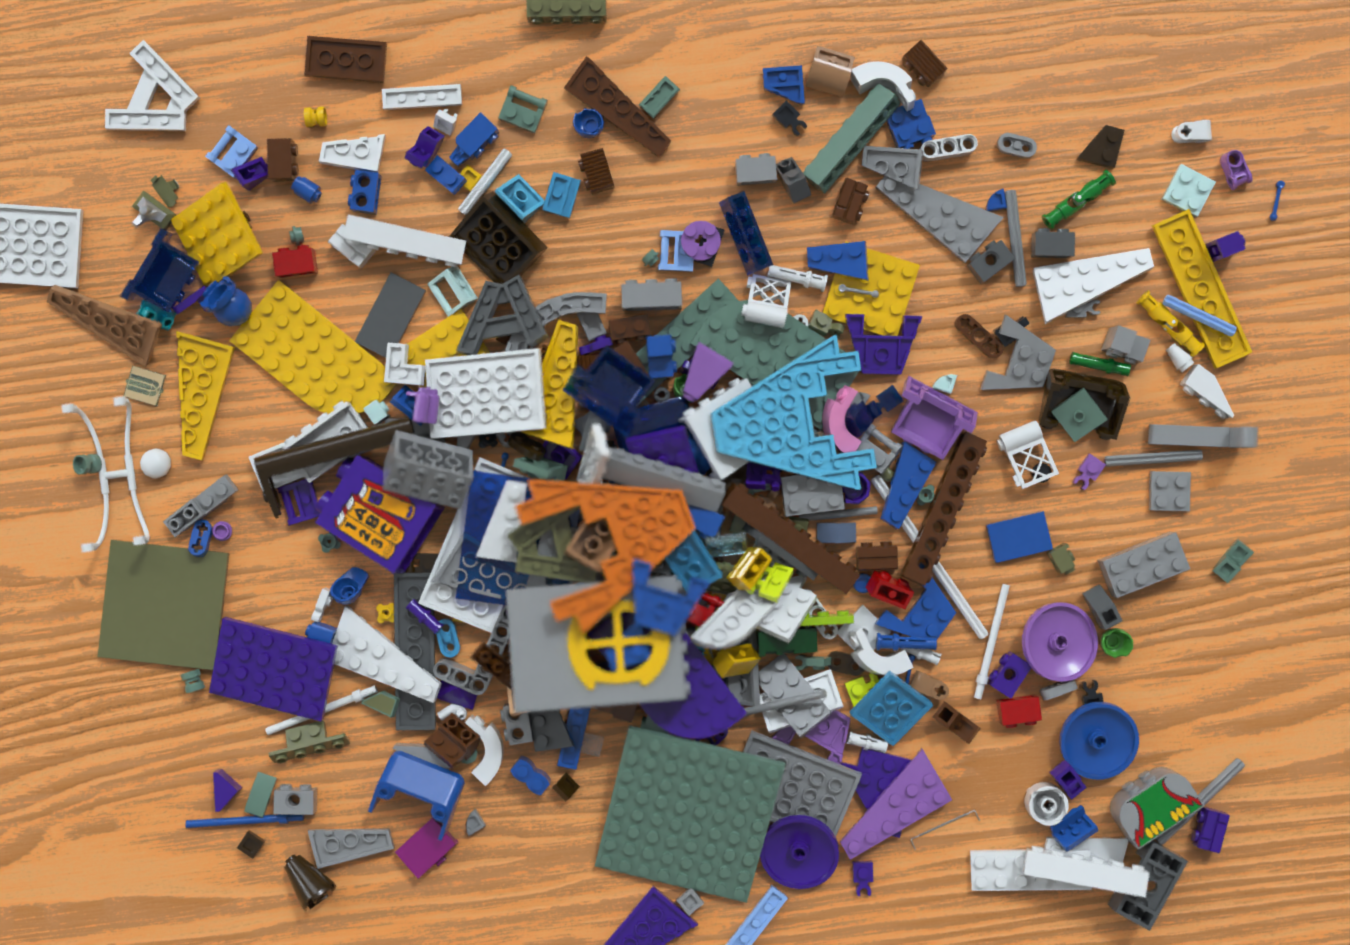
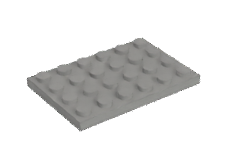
M751 730L743 749L744 753L785 762L770 821L776 822L781 818L792 815L810 816L826 824L836 837L862 773Z

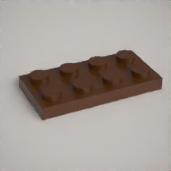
M307 36L304 75L306 77L384 83L387 43Z

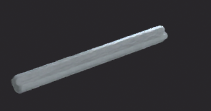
M1236 758L1198 794L1204 805L1245 767V764L1240 759ZM1199 810L1155 838V840L1159 844L1164 845Z

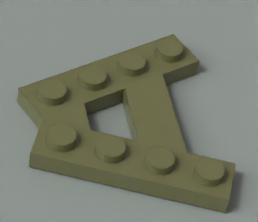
M580 506L520 525L507 534V537L518 551L515 572L583 583H595L597 571L579 564L564 554L573 539L568 516L577 511ZM550 529L552 530L557 557L538 555L535 540Z

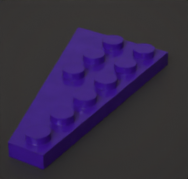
M652 886L603 945H665L674 938L681 936L687 930L694 928L698 923L656 887Z

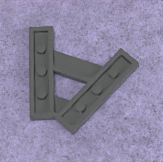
M520 275L513 277L503 284L485 281L456 349L459 354L477 355L483 340L524 333L531 347L549 338ZM511 303L515 314L493 318L498 305Z

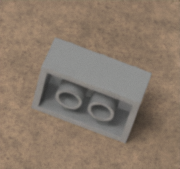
M675 278L665 279V282L657 283V279L645 280V283H638L637 280H626L625 284H621L623 311L682 309L681 282H677Z
M802 475L781 477L784 516L845 509L842 486Z

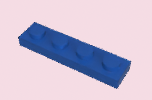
M590 707L570 708L566 725L569 736L575 746L561 748L557 766L577 769Z

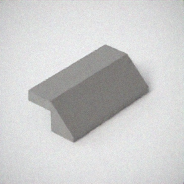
M755 628L743 641L733 646L751 643L758 653L757 629ZM758 663L748 674L721 678L741 705H760Z

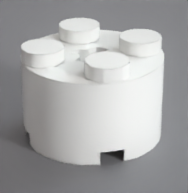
M1039 782L1029 787L1026 791L1024 799L1025 808L1029 815L1037 822L1046 826L1056 825L1067 814L1069 808L1068 799L1054 784ZM1048 800L1050 803H1047V807H1044L1043 804Z

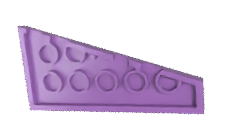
M922 748L917 752L912 761L905 766V769L881 793L876 802L867 809L861 819L840 840L850 860L952 801Z

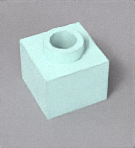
M374 400L363 408L374 425H379L386 418L390 417L388 414L390 409L384 401L380 403L378 400Z

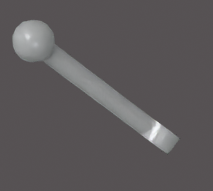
M841 284L838 287V290L840 292L849 291L861 293L866 295H872L873 298H877L879 296V292L877 290L866 291L861 289L846 287L844 284Z

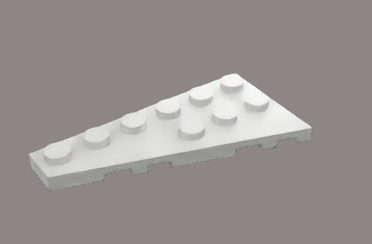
M346 605L332 644L338 645L334 664L432 703L436 702L442 683L424 668L422 669L410 656L405 655L399 650V647L377 629L370 626L363 617L358 616L352 611V608Z

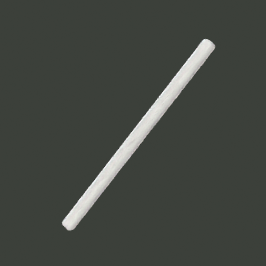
M876 475L871 479V482L883 500L886 501L890 489L881 476ZM907 515L901 526L914 543L919 531ZM926 543L927 550L931 551L930 547ZM938 562L932 568L933 573L978 638H985L988 635L987 630L941 563Z

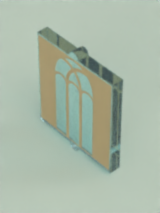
M132 365L129 378L126 379L127 385L123 397L157 406L160 395L164 392L162 388L166 375Z

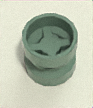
M97 454L77 455L73 460V469L79 475L98 473L102 467L101 458Z
M200 669L181 674V679L186 685V694L205 688L204 682L200 679Z

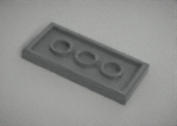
M390 272L355 342L386 358L387 343H400L426 290Z

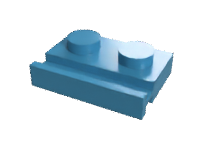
M553 172L542 210L570 219L581 180Z

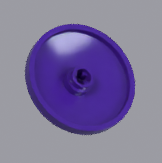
M792 815L777 820L767 829L760 858L765 871L779 884L794 889H807L824 883L834 873L839 860V846L832 830L820 820L805 815Z

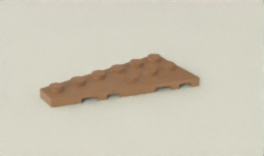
M57 285L50 288L47 303L143 366H147L150 363L162 323Z

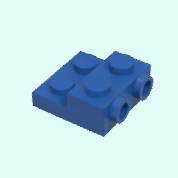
M922 99L916 100L914 108L906 111L903 106L897 107L886 121L896 148L912 149L914 144L918 142L924 144L926 141L933 140L932 137L936 135Z

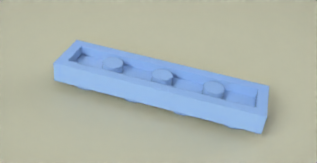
M771 885L725 945H752L788 897Z

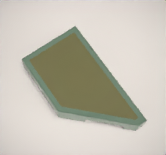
M382 691L362 700L361 704L389 717H395L400 698Z

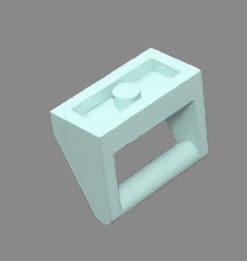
M458 266L457 268H447L427 284L448 317L478 299ZM443 279H446L460 301L453 309L437 286V283Z

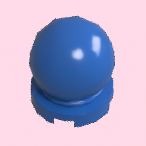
M224 276L222 281L217 282L215 280L206 288L202 294L205 297L204 301L200 302V304L207 312H213L216 319L223 325L240 326L249 319L252 313V303L244 291L236 288V284L229 277Z

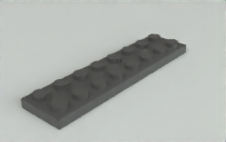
M431 573L394 574L395 645L405 655L410 656L417 665L435 677L433 673L435 666V634L424 623H419V619L406 609L413 599L419 602ZM421 605L426 610L429 609L431 615L435 617V610ZM395 688V696L400 698L396 711V730H435L436 702L432 703Z

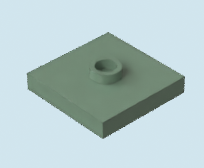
M1082 388L1051 410L1074 442L1108 420L1085 388Z

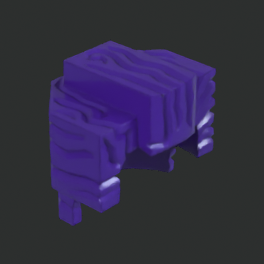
M858 472L860 490L842 486L843 493H845L844 503L860 504L869 497L871 483L862 472Z

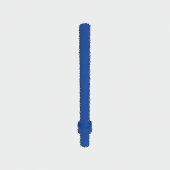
M275 814L264 815L263 818L245 816L186 820L185 826L186 828L275 822L288 824L290 821H304V815Z

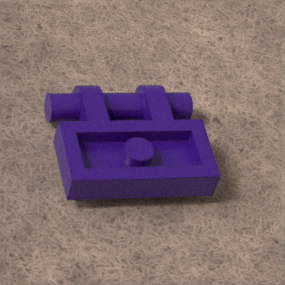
M749 461L747 462L746 488L765 490L766 484H770L772 491L777 492L782 484L780 476L782 470ZM766 470H771L772 474H766Z

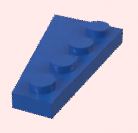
M902 442L901 444L903 449L899 458H897L895 465L897 467L894 477L891 479V488L889 495L886 497L880 518L895 529H899L937 463L907 442Z

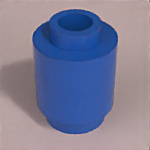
M298 176L292 183L291 190L294 191V194L310 204L317 202L322 195V192H320L321 187L305 177Z

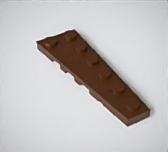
M586 56L564 89L591 109L598 111L602 117L660 158L671 143V140Z

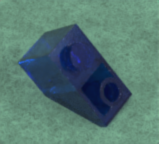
M863 401L857 405L853 403L846 411V428L856 438L860 437L874 422L871 413Z

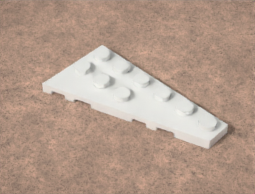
M1150 249L1034 267L1032 271L1045 324L1067 314L1068 311L1096 299L1107 291L1121 286L1122 283L1152 270L1154 264Z

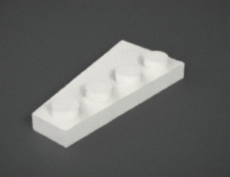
M1053 837L1046 838L1044 849H1063ZM1089 837L1072 849H1090L1091 859L1092 857L1104 859L1105 863L1112 864V861L1123 862L1128 839Z

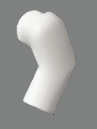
M450 704L437 712L441 721L451 713L461 720L467 717L466 709L456 704Z

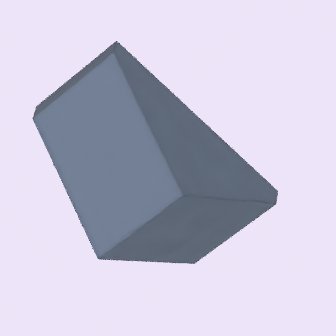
M817 523V540L822 543L856 542V523Z

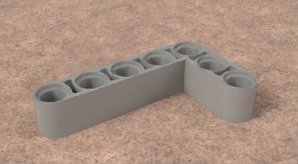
M1149 424L1148 444L1257 448L1258 427Z
M507 605L501 610L487 642L488 646L497 645L501 655H503L509 641L508 616L505 613L508 609ZM498 628H506L507 635H500ZM448 658L440 659L433 668V673L438 679L475 695L483 694L493 678V675L479 664L476 670H473ZM439 665L447 666L448 672H441ZM457 673H464L466 680L458 679ZM475 681H482L484 688L476 687Z

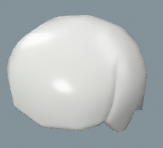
M148 450L140 460L141 470L150 478H161L170 470L171 458L164 450Z

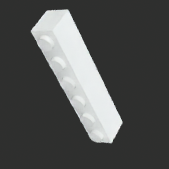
M352 215L347 216L343 239L347 240V244L359 246V243L367 244L369 249L378 250L379 247L386 248L387 253L396 255L400 251L406 253V257L418 259V256L426 257L425 261L437 263L438 260L445 261L446 266L457 268V264H462L466 245L465 240Z
M1038 846L1026 849L1023 868L1025 875L1146 897L1149 872L1144 870V866L1132 864V867L1124 866L1123 862L1112 861V864L1105 863L1104 859L1092 857L1089 860L1084 859V855L1072 853L1071 856L1063 855V851L1054 849L1051 852L1043 851L1044 848Z

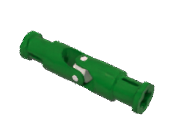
M1107 170L1103 171L1100 177L1095 180L1092 179L1085 184L1080 192H1074L1057 204L1050 213L1042 215L1045 225L1051 230L1054 229L1057 223L1075 214L1087 202L1100 196L1102 191L1110 185H1115L1116 181L1113 175ZM1072 199L1073 204L1077 207L1072 208L1067 202Z

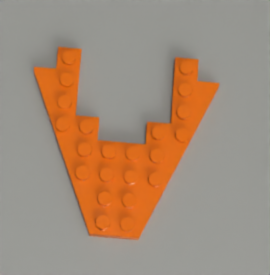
M528 480L533 499L515 505L521 525L576 506H580L586 524L603 518L606 519L619 555L600 562L607 582L549 602L556 622L576 615L582 633L587 631L633 587V559L652 564L651 571L696 528L682 490Z

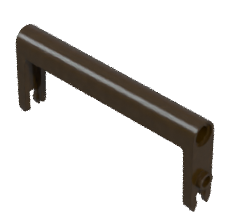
M406 417L255 457L254 465L264 489L263 497L266 503L269 502L274 517L277 519L281 515L280 507H282L272 476L388 446L391 444L396 430L416 435L411 418Z

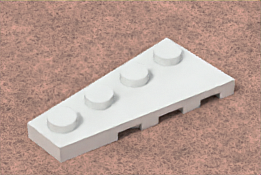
M506 481L476 557L516 562L518 551L507 537V534L521 525L515 505L525 502L527 483Z

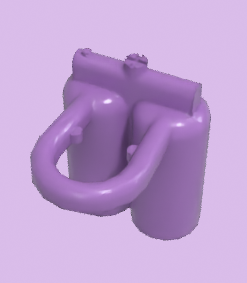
M419 387L418 392H406V396L415 397L413 421L437 424L438 390L430 389L431 387Z

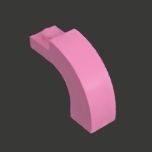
M845 385L838 391L836 400L827 399L822 414L825 436H834L835 449L841 453L856 451L862 442L850 434L845 425L846 412L858 393L855 389Z

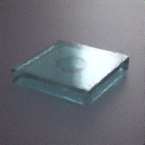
M745 532L705 538L706 549L712 558L743 554L746 551Z

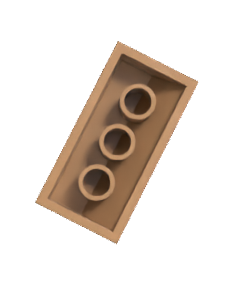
M603 518L586 524L584 520L564 554L583 566L601 572L600 562L609 559L616 547L606 519Z

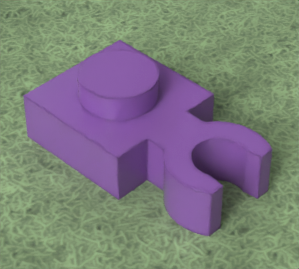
M1088 454L1077 469L1081 472V475L1076 476L1072 483L1077 484L1081 479L1083 481L1081 489H1087L1089 479L1095 481L1106 464L1093 455Z

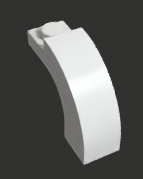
M868 62L852 69L850 80L859 94L874 88L879 83L896 94L906 111L914 108L916 96L911 89L912 79L898 66L886 62Z
M862 628L848 632L850 643L856 648V651L850 654L854 661L867 672L876 675H886L890 670L895 675L914 668L905 650H897L883 657L873 651Z
M472 714L465 723L480 735L485 746V755L471 773L486 786L494 778L501 766L504 755L503 740L499 730L492 722L486 728L484 720L478 715L475 717Z

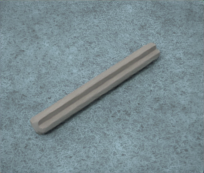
M1007 190L1005 192L1011 253L1015 257L1013 260L1015 286L1023 287L1026 286L1027 282L1016 190Z
M1202 450L1114 455L1106 456L1104 461L1106 466L1198 461L1203 459Z

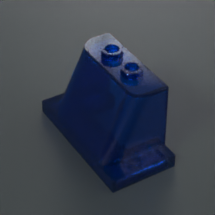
M160 228L151 243L153 247L134 279L128 281L120 297L133 301L135 296L138 295L169 313L176 302L180 303L186 294L184 289L187 285L190 286L196 277L194 272L200 262L168 243L173 233Z
M606 346L587 371L579 365L574 369L563 391L628 437L644 414L637 406L656 380L643 372L641 368L636 367L624 356Z

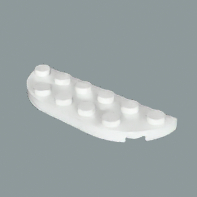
M763 576L761 580L765 581L767 576ZM737 589L691 637V641L699 646L713 649L736 645L749 636L776 607L778 602L759 597L760 589L755 590L753 594L747 593L746 590Z

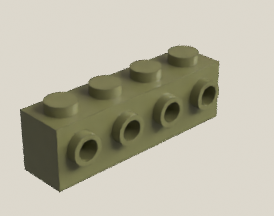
M526 0L528 23L535 25L551 22L552 24H562L563 22H571L572 24L591 22L599 24L607 22L606 0Z

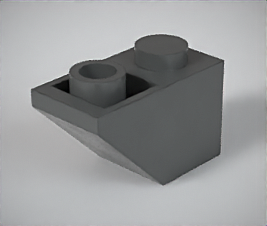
M792 157L776 164V171L793 203L811 196L806 177Z
M1100 584L1082 593L1101 629L1107 630L1123 621L1115 604Z

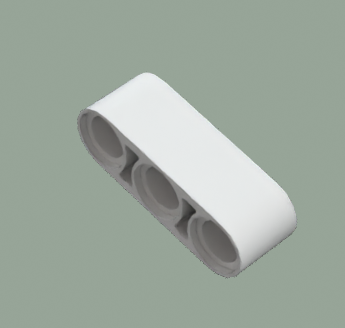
M966 134L926 141L919 150H923V161H935L969 155L976 149L978 141L975 136ZM963 141H969L972 148L966 149L963 146ZM950 144L952 152H946L943 145ZM924 147L932 148L933 155H926Z

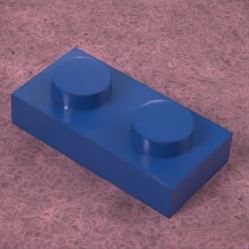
M438 155L425 169L428 174L453 195L467 182L460 173Z

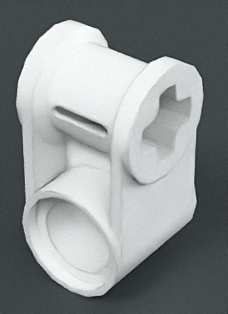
M1211 120L1182 123L1172 130L1171 137L1176 143L1212 141Z

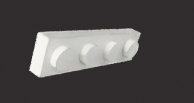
M461 84L382 89L383 109L396 110L462 105Z

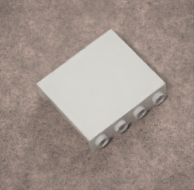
M736 378L728 383L729 387L718 389L713 393L714 397L711 399L707 397L698 402L699 406L694 409L692 407L684 411V416L678 419L679 422L685 421L714 471L709 474L712 479L722 480L749 462L717 452L711 418L712 411L752 387L747 378L742 380Z

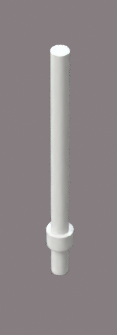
M1002 584L980 674H977L976 678L977 686L974 698L982 699L984 687L988 683L989 677L987 675L1010 585Z
M374 685L364 690L358 689L353 691L351 695L326 704L325 713L352 702H360L365 697L377 693L378 690ZM295 716L267 727L266 733L271 735L309 720V718Z

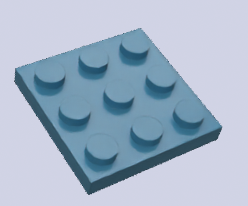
M889 670L849 712L852 717L894 746L933 707V704L929 699Z

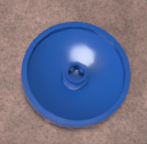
M1108 702L1088 703L1072 712L1064 722L1059 737L1060 751L1064 760L1072 766L1077 774L1089 779H1108L1123 772L1134 760L1139 747L1138 729L1131 716L1121 707Z

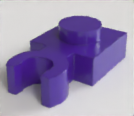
M606 335L595 338V342L579 347L581 355H586L613 346L611 337L606 338Z
M852 861L853 882L859 883L856 887L857 896H860V890L863 888L867 889V895L870 896L871 888L868 882H873V862Z

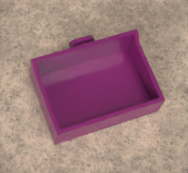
M433 817L395 851L418 879L435 864L439 866L447 859L444 855L459 843L448 830L442 841L438 840L443 824L436 821Z

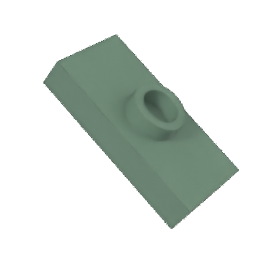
M665 76L643 99L639 106L654 119L680 89Z

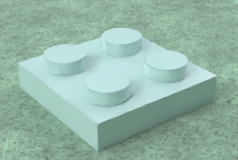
M1180 164L1161 200L1182 211L1190 209L1192 216L1196 218L1216 182Z

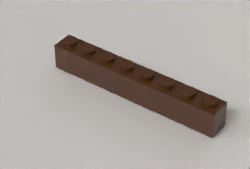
M734 483L731 484L721 501L723 506L843 593L847 594L860 577L855 572L857 569L849 562L846 564L840 561L841 556L834 551L831 553L825 550L826 545L819 540H816V542L810 539L811 534L804 529L797 530L794 527L796 523L786 517L784 520L779 517L781 512L770 506L768 509L763 505L765 502L756 494L754 497L749 495V489L741 483L738 486Z

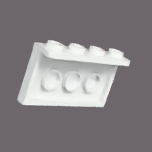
M341 401L333 407V412L330 414L326 412L319 416L316 424L313 426L308 424L300 430L302 433L299 436L295 437L293 435L284 441L286 445L282 448L285 450L368 427L350 402L344 403ZM346 457L299 470L307 481L311 483Z

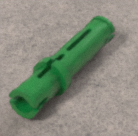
M1072 352L1069 364L1105 371L1106 374L1114 373L1128 377L1131 369V364L1120 363L1111 358L1107 360Z

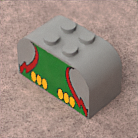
M1156 767L1150 771L1142 772L1134 782L1129 781L1122 786L1123 789L1118 791L1111 800L1110 813L1128 841L1137 849H1140L1205 805L1185 777L1170 768Z

